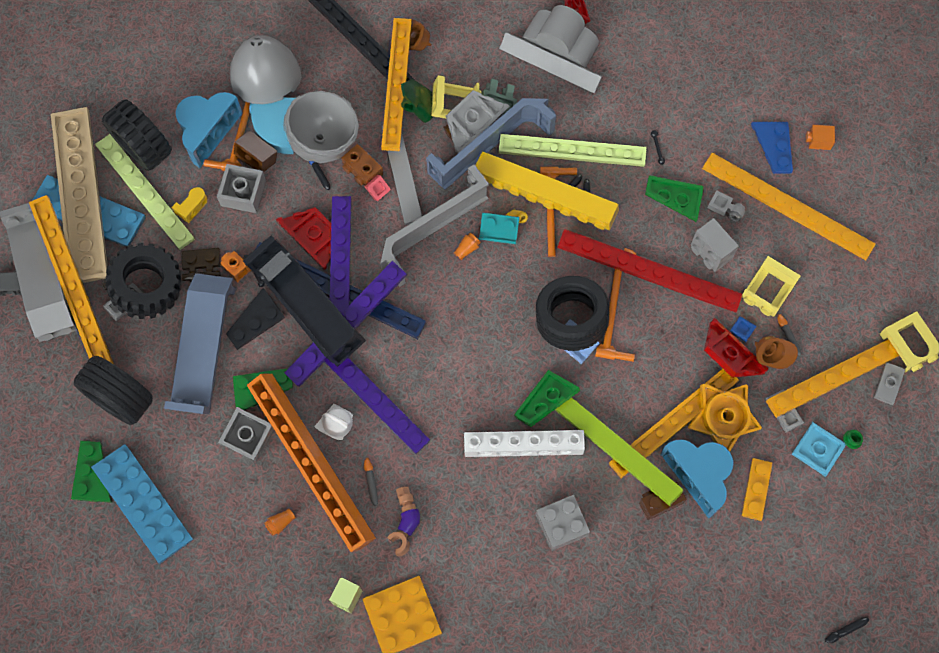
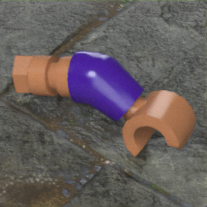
M409 487L396 489L399 503L403 506L401 508V521L398 526L399 532H393L387 537L392 542L396 539H402L401 547L395 551L396 556H403L409 551L410 542L407 537L411 536L420 524L419 509H416L415 504H412L414 499L413 495L410 494Z

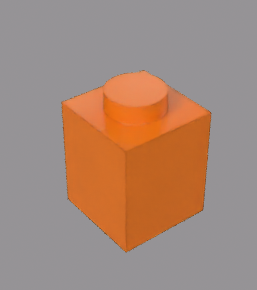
M812 125L810 131L806 133V142H809V149L831 150L835 143V126Z

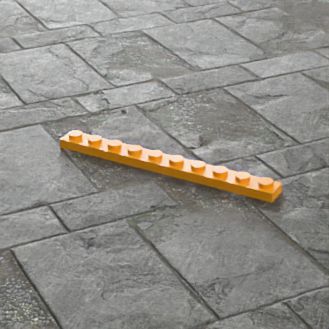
M711 153L702 168L864 260L868 258L876 243L714 153Z
M45 195L30 201L29 205L89 359L99 356L114 364L49 196Z

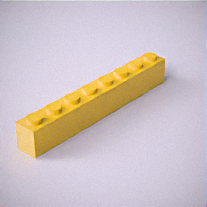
M483 151L475 165L486 181L500 190L506 189L512 195H521L533 203L539 202L548 209L552 210L554 208L559 210L565 216L572 215L583 223L590 222L601 230H610L619 212V204Z

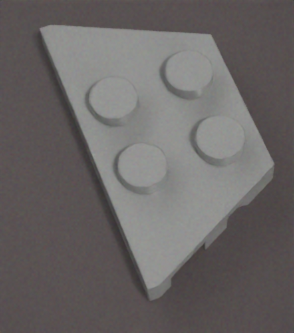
M474 90L471 91L446 115L456 153L461 152L510 106L506 103L498 102L489 96L486 97Z

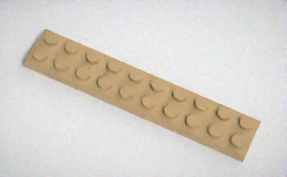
M84 107L52 113L51 121L64 237L82 283L106 279L108 264L89 109Z

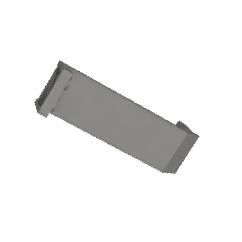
M475 165L468 168V189L386 238L380 263L382 271L391 261L395 262L403 270L395 258L397 255L489 199L487 197V186H489V183ZM405 278L398 284L399 287L406 283Z
M29 203L0 211V218L7 230L25 311L35 338L37 337L39 342L77 331L76 324L67 307L62 287Z

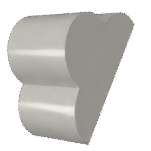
M564 5L555 6L552 12L539 10L522 36V39L584 68L599 45L597 36L585 27L582 16L574 9Z

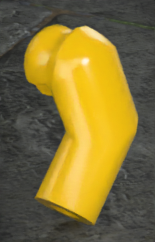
M511 210L506 214L508 216L520 217L519 223H524L528 219L527 214L519 210Z

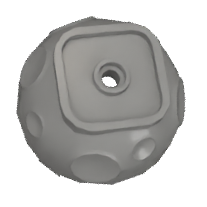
M315 91L298 96L291 102L284 116L283 127L287 140L297 155L306 161L322 164L339 160L348 153L356 141L359 123L351 103L344 97L341 98L335 93Z

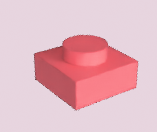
M377 175L364 186L375 201H379L391 190L381 175Z

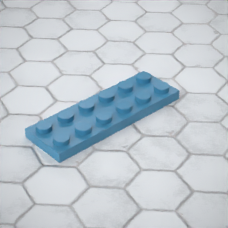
M47 175L33 200L45 195L49 196L57 219L62 221L58 179ZM99 196L104 238L125 247L130 245L146 217L145 214Z
M126 444L91 467L159 564L193 540Z

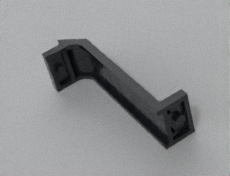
M272 235L243 260L245 265L266 283L323 355L337 367L366 341L347 321L298 261Z

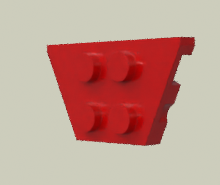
M316 207L305 212L293 213V216L277 218V223L323 270H326L331 259V223Z
M716 318L709 323L704 351L732 378L764 375L769 370L765 365L760 364L757 357Z

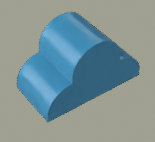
M222 92L213 95L208 100L201 96H190L178 104L176 118L183 132V144L191 161L198 168L202 167L204 160L209 158L242 115L240 104L235 95Z
M674 440L668 443L661 452V456L706 516L711 518L723 506L727 497L726 487L723 482L733 469L731 453L723 445L713 442L705 443L698 448L686 440Z

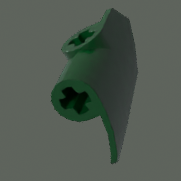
M414 79L402 83L401 88L404 98L401 107L406 111L413 112L423 123L430 121L433 118L432 91Z

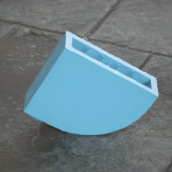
M283 97L282 100L274 103H250L249 106L256 135L267 144L273 146L277 153L294 154L287 140L283 121L287 109L295 98Z

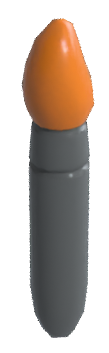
M779 314L777 317L778 324L782 327L787 340L795 344L798 350V357H800L802 354L800 346L787 320Z
M366 458L364 470L366 471L369 495L372 504L376 506L378 504V494L373 474V465L369 458Z

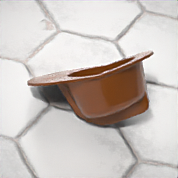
M412 19L409 50L422 51L427 46L432 45L429 42L430 32L423 24Z
M773 336L763 337L759 342L755 341L757 360L762 365L784 369L791 366L797 359V347L790 341Z

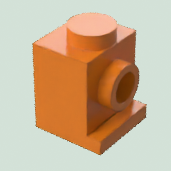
M235 251L232 253L227 252L221 258L222 262L220 264L222 268L237 283L251 271Z

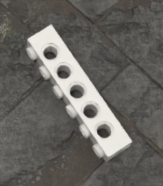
M584 430L465 432V457L583 455L585 450Z

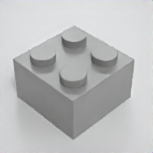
M227 164L217 194L220 205L222 207L257 213L266 183L263 171Z
M714 218L696 231L691 243L692 251L697 256L700 255L704 259L705 266L708 269H713L714 272L730 262L739 247Z
M237 407L218 443L257 462L274 428L269 422Z
M574 495L536 510L537 519L551 551L585 538L590 534V530Z

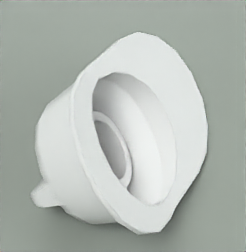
M333 404L314 427L334 439L343 440L353 425V414Z

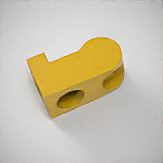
M195 187L190 190L189 196L181 205L176 202L171 208L177 216L189 224L206 205L208 199L202 188Z

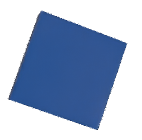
M740 316L730 330V333L746 343L756 326Z

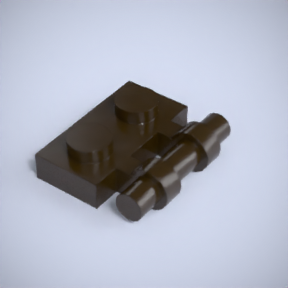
M208 248L182 251V269L190 270L189 273L182 274V281L192 282L196 269L207 268L206 272H198L197 274L221 277L220 271H213V268L221 267L220 249Z

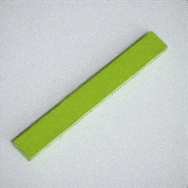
M570 398L555 409L556 412L578 430H584L586 437L669 506L683 493V489L573 398Z

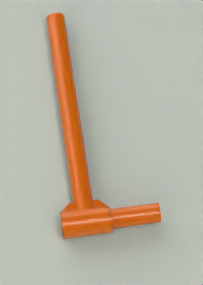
M245 102L235 141L245 133L250 114L249 102ZM234 145L230 159L222 162L204 160L205 167L221 169V171H225L227 164L241 167L242 164L237 160L238 157L234 155Z
M540 167V174L556 179L559 175H577V168ZM547 208L548 257L556 256L554 208L552 210Z
M615 269L609 303V326L604 335L603 344L596 348L595 357L634 362L635 354L619 352L611 346L622 271Z

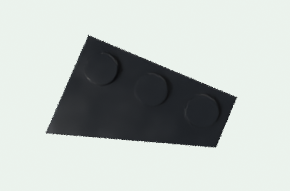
M263 288L226 335L238 350L285 319V317Z

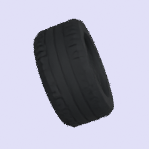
M582 276L557 278L549 282L542 289L536 300V322L539 333L545 341L556 348L568 351H579L589 348L603 338L609 326L610 310L608 297L602 287L589 278ZM567 301H580L593 311V315L589 320L576 326L564 325L558 322L552 316V313L558 305Z
M99 356L91 357L74 378L73 385L83 395L112 416L129 425L137 423L153 401L152 394L142 384L116 365Z

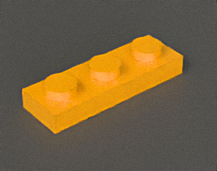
M752 458L742 517L762 521L772 462Z

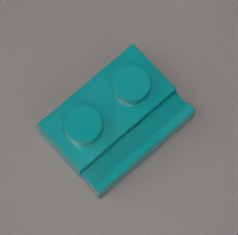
M482 212L479 240L516 244L520 217Z

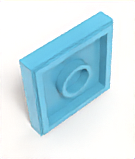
M812 422L792 452V455L826 477L846 444Z

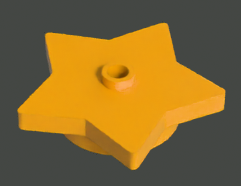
M707 384L700 385L701 409L689 424L688 429L711 436L715 443L723 445L729 452L739 436L762 429L750 412L747 384L728 391H722Z

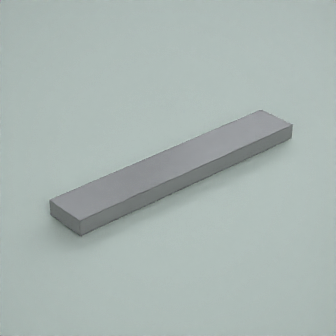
M509 32L505 33L499 48L592 93L596 92L603 77Z
M401 135L400 151L387 152L404 224L409 225L421 218L422 214L403 136Z

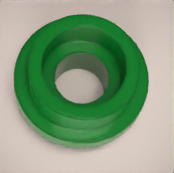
M848 430L844 433L843 440L849 448L858 449L862 445L863 436L857 430Z

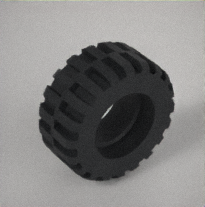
M127 99L121 100L103 115L102 123L122 149L145 170H153L171 154V146L164 135L131 101Z
M137 243L135 247L132 244L128 245L125 251L123 249L119 250L117 257L113 256L110 260V265L107 266L106 285L108 296L111 298L112 304L118 306V310L121 313L126 311L129 317L133 318L134 315H137L139 319H145V316H150V319L156 318V314L160 313V315L166 313V308L171 309L174 306V301H177L181 291V270H179V264L174 260V256L170 252L166 254L165 248L161 246L155 248V244L151 243L148 246L143 245V243ZM149 269L160 275L162 284L153 292L138 293L131 290L125 284V280L129 274L136 270Z

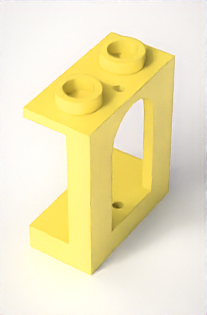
M438 75L433 83L432 116L446 119V115L451 111L444 109V94L465 98L473 90L482 93L479 90V83H476L474 88L445 83V77Z
M767 256L761 268L742 294V298H744L748 305L759 307L763 314L774 317L799 280L800 275ZM768 273L785 282L771 304L755 294Z
M917 311L886 327L880 333L883 340L887 338L890 340L906 364L905 373L910 370L915 372L923 367L922 364L926 361L930 364L939 359V343ZM914 324L928 345V355L925 357L914 355L899 332Z

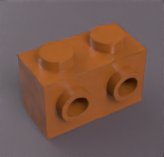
M358 144L341 157L342 168L346 173H352L355 176V181L360 186L367 185L377 175H381V177L384 175L383 167Z

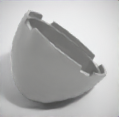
M256 35L245 40L236 50L231 61L230 84L232 90L243 101L252 104H269L282 100L284 95L297 89L302 78L301 68L292 51L279 40L266 35Z

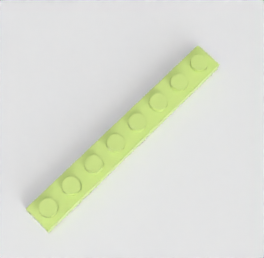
M110 134L95 144L179 250L195 240Z
M500 134L499 154L644 167L646 147Z

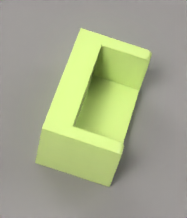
M340 578L329 600L333 605L352 614L363 591L360 586Z

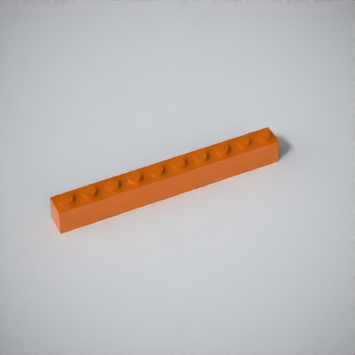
M260 374L247 384L250 392L350 552L363 549L376 539L273 374Z

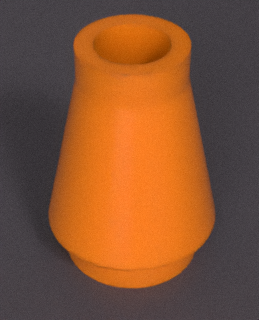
M472 233L464 236L454 254L462 260L478 249V245L481 242Z
M288 508L286 511L267 518L264 525L272 536L275 534L279 535L295 519V516Z

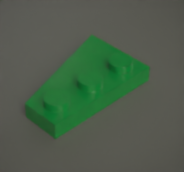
M649 175L645 195L697 222L704 186Z
M287 369L233 376L236 408L238 407L245 411L259 405L247 384L260 374H273L283 392L292 389L293 381L284 373Z
M548 370L514 416L516 419L532 427L581 390L578 386Z
M80 441L71 500L112 503L110 493L91 468L104 459L101 442Z

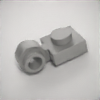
M717 190L707 207L722 216L728 212V217L735 222L741 220L745 214V207L742 204H731L733 198Z

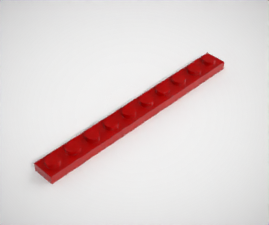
M564 229L557 247L733 312H737L742 298V294L566 229Z

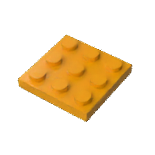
M420 576L362 599L382 653H398L442 634Z

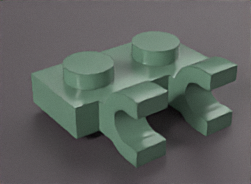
M491 79L481 94L503 104H508L510 107L501 114L504 115L517 103V99L513 98L515 86L507 84V87L502 89V94L496 93L498 80Z

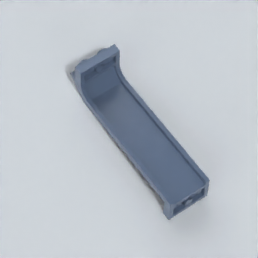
M522 98L447 164H444L440 157H435L431 153L426 157L427 173L446 190L468 171L470 166L477 163L482 151L488 153L500 143V134L509 135L522 123L533 122L550 136L555 130L556 114L552 108L548 107V99Z
M195 273L187 291L171 401H165L164 409L209 414L228 295H234L236 290L232 286L233 278Z

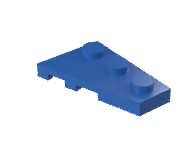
M752 122L751 126L758 137L757 139L763 148L773 174L792 173L793 166L788 122Z

